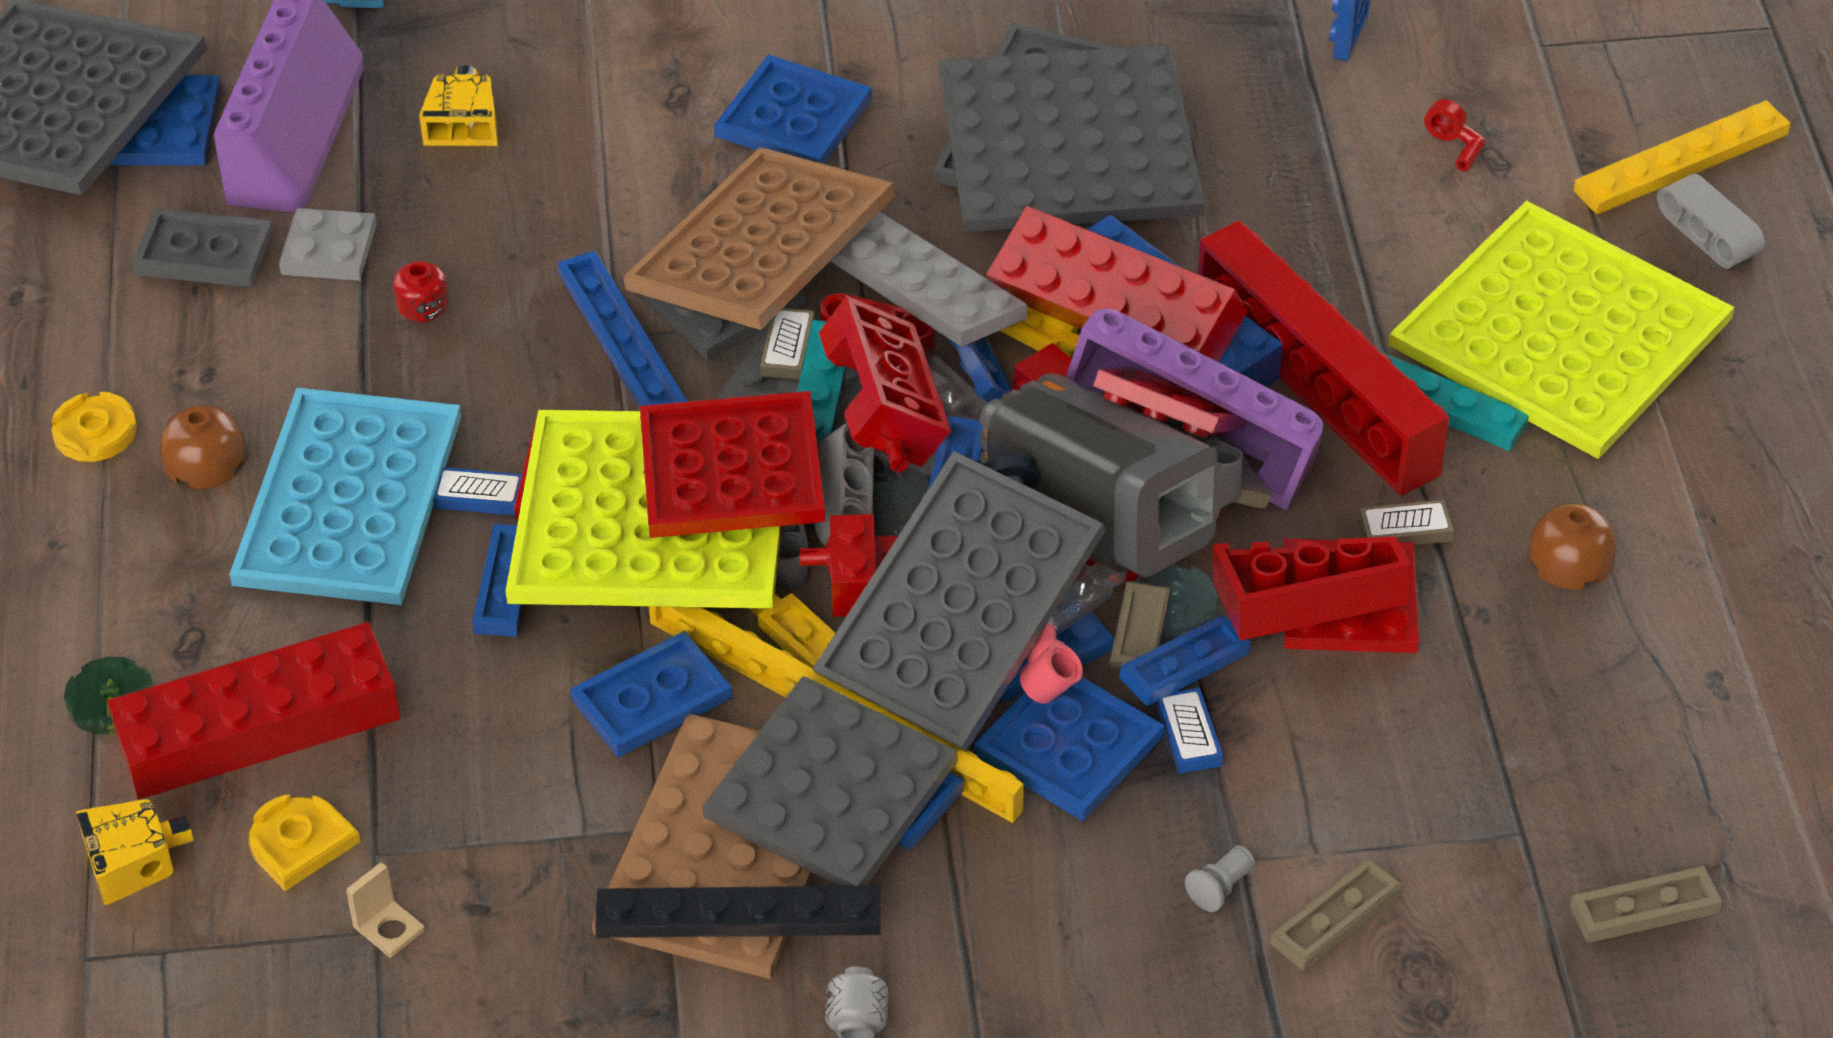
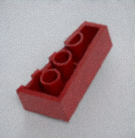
M1396 536L1338 539L1335 546H1323L1314 543V540H1296V547L1270 548L1269 542H1251V549L1230 550L1229 543L1213 544V584L1240 641L1409 604L1411 564Z

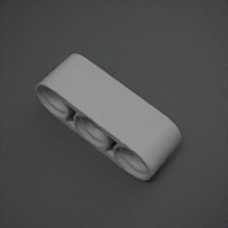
M1691 174L1658 191V207L1665 218L1721 267L1729 269L1764 250L1765 239L1758 225L1700 175Z
M847 423L825 436L818 446L826 522L815 523V530L818 538L824 545H826L830 536V515L872 514L874 448L862 447L852 440Z

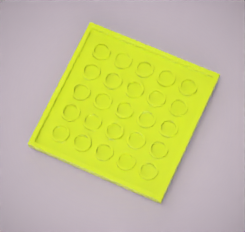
M1525 201L1389 334L1388 346L1465 387L1511 405L1529 415L1528 421L1599 459L1732 320L1735 307L1533 203Z
M538 410L506 586L507 604L773 608L782 526L650 538L640 411Z

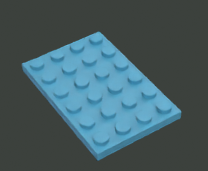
M296 388L229 574L231 585L402 605L434 505L433 497L443 467L446 468L461 421L460 405Z

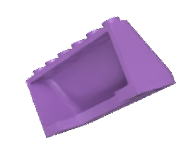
M273 0L213 134L227 205L293 212L296 211V208L306 206L311 197L364 70L362 52L324 0Z
M1105 308L1095 311L1081 330L1066 377L1104 395V390L1093 386L1098 371L1100 369L1132 366L1180 385L1244 418L1245 422L1242 429L1231 430L1227 434L1218 433L1217 435L1235 444L1242 452L1264 462L1257 476L1272 495L1269 502L1287 511L1316 461L1323 431V423L1320 417L1314 411L1117 310Z

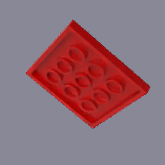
M811 391L640 406L650 538L826 522Z

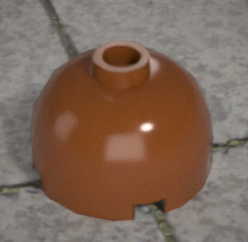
M199 405L181 410L169 419L160 436L161 461L164 471L170 480L177 483L176 478L188 482L189 488L205 489L224 484L236 476L235 469L240 466L241 462L244 466L247 460L244 435L240 426L230 414L218 407Z
M1560 504L1545 512L1534 525L1530 538L1528 559L1530 564L1532 561L1538 568L1537 575L1542 580L1559 588L1585 589L1586 583L1598 579L1597 584L1605 581L1612 572L1617 546L1616 535L1610 522L1600 511L1584 504Z

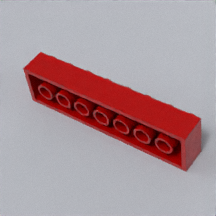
M1240 220L1200 239L1198 274L1235 289L1248 310L1246 317L1283 344L1280 380L1314 411L1401 497L1441 476L1449 416L1439 404H1435L1426 396L1414 380L1407 378L1393 365L1391 359L1386 354L1381 353L1366 339L1362 331L1354 328L1343 318L1334 305L1326 302L1307 280H1303L1289 267L1283 257L1276 255L1256 232H1252Z

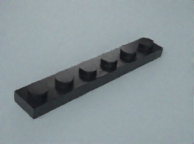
M880 885L597 888L596 938L881 935Z

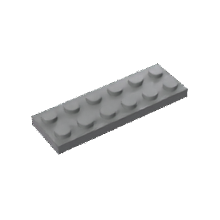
M881 212L831 260L832 263L961 347L1027 319L1026 303Z

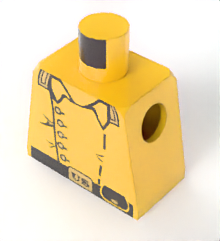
M462 65L455 70V75H437L434 77L420 112L423 146H498L495 110L489 76L478 75L474 67Z
M148 799L84 809L76 812L104 905L111 904L170 877L174 871L168 849L194 841L186 815L159 823L153 802Z

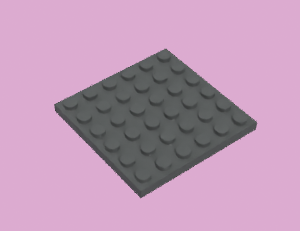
M11 0L0 12V178L83 196L208 49L204 36L24 0Z
M1170 44L939 60V78L964 233L1013 229L1026 206L1074 225L1098 223L1109 215H1112L1118 221L1204 215L1205 203Z

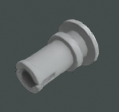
M1240 845L1234 846L1217 863L1207 864L1201 870H1192L1185 878L1187 893L1194 903L1203 910L1209 912L1219 910L1224 904V898L1232 892V886L1255 867L1254 857L1245 847Z

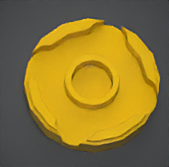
M99 392L100 396L91 397L88 396V393L76 395L64 402L53 414L51 431L55 447L64 456L77 461L96 462L112 458L124 451L134 440L137 424L132 406L123 397L110 392Z

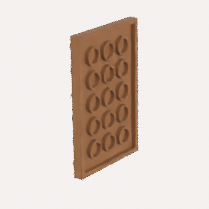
M760 147L623 276L625 289L761 330L895 197L894 185L892 182Z
M694 714L685 717L608 888L810 886L814 873L703 817L702 806L760 732L759 730ZM595 914V917H594V919H593V921H592L593 934H596V930H595L596 914ZM789 936L612 939L771 979Z

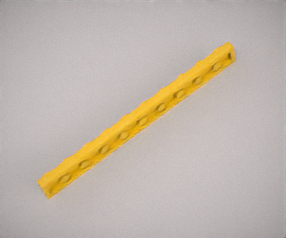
M649 606L650 623L672 636L685 631L703 653L785 698L801 677L805 676L956 750L958 761L950 772L964 780V791L961 795L1012 823L1023 812L1024 783L1018 781L1011 773L1000 771L981 761L973 752L968 750L967 752L962 751L813 672V668L797 660L788 651L779 650L762 641L755 633L736 627L714 611H707L702 607Z

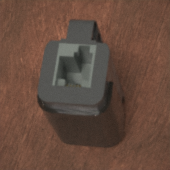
M1050 373L1040 376L1037 382H1028L1022 385L1019 391H1010L1004 394L1000 400L994 399L989 401L981 409L979 423L983 426V429L979 434V444L984 450L981 453L979 463L983 465L991 459L1011 454H1022L1035 458L1034 468L1041 473V476L1031 489L1103 523L1106 532L1089 558L1120 573L1131 570L1140 576H1152L1205 547L1215 536L1216 518L1219 517V509L1237 500L1242 495L1243 453L1238 448L1209 434L1207 438L1191 434L1182 429L1184 422L1168 418L1167 422H1163L1144 415L1128 406L1111 402L1103 398L1102 394L1059 374Z

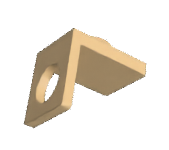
M382 862L346 889L353 927L389 958H392L425 932L424 925L394 901L389 870ZM390 920L401 921L406 926L404 933L393 939L382 937L379 934V928L383 923Z

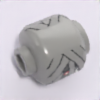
M865 967L847 968L844 974L830 980L826 991L825 1020L827 1025L836 1032L837 1037L874 1038L876 1033L884 1029L888 1019L889 990L886 983L879 977L874 976L872 970Z

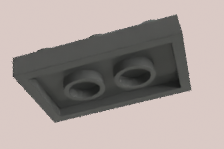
M155 208L132 261L134 275L252 288L273 235L272 221Z

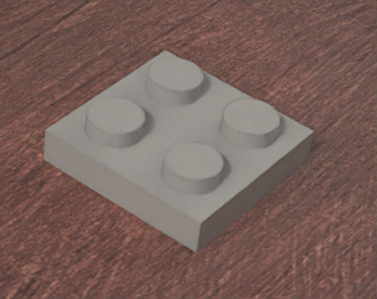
M296 208L279 262L281 275L361 281L377 226L375 213Z

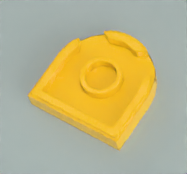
M290 794L282 795L265 803L254 814L253 823L249 831L251 853L256 862L284 891H287L361 842L359 832L328 801L319 796L291 798Z

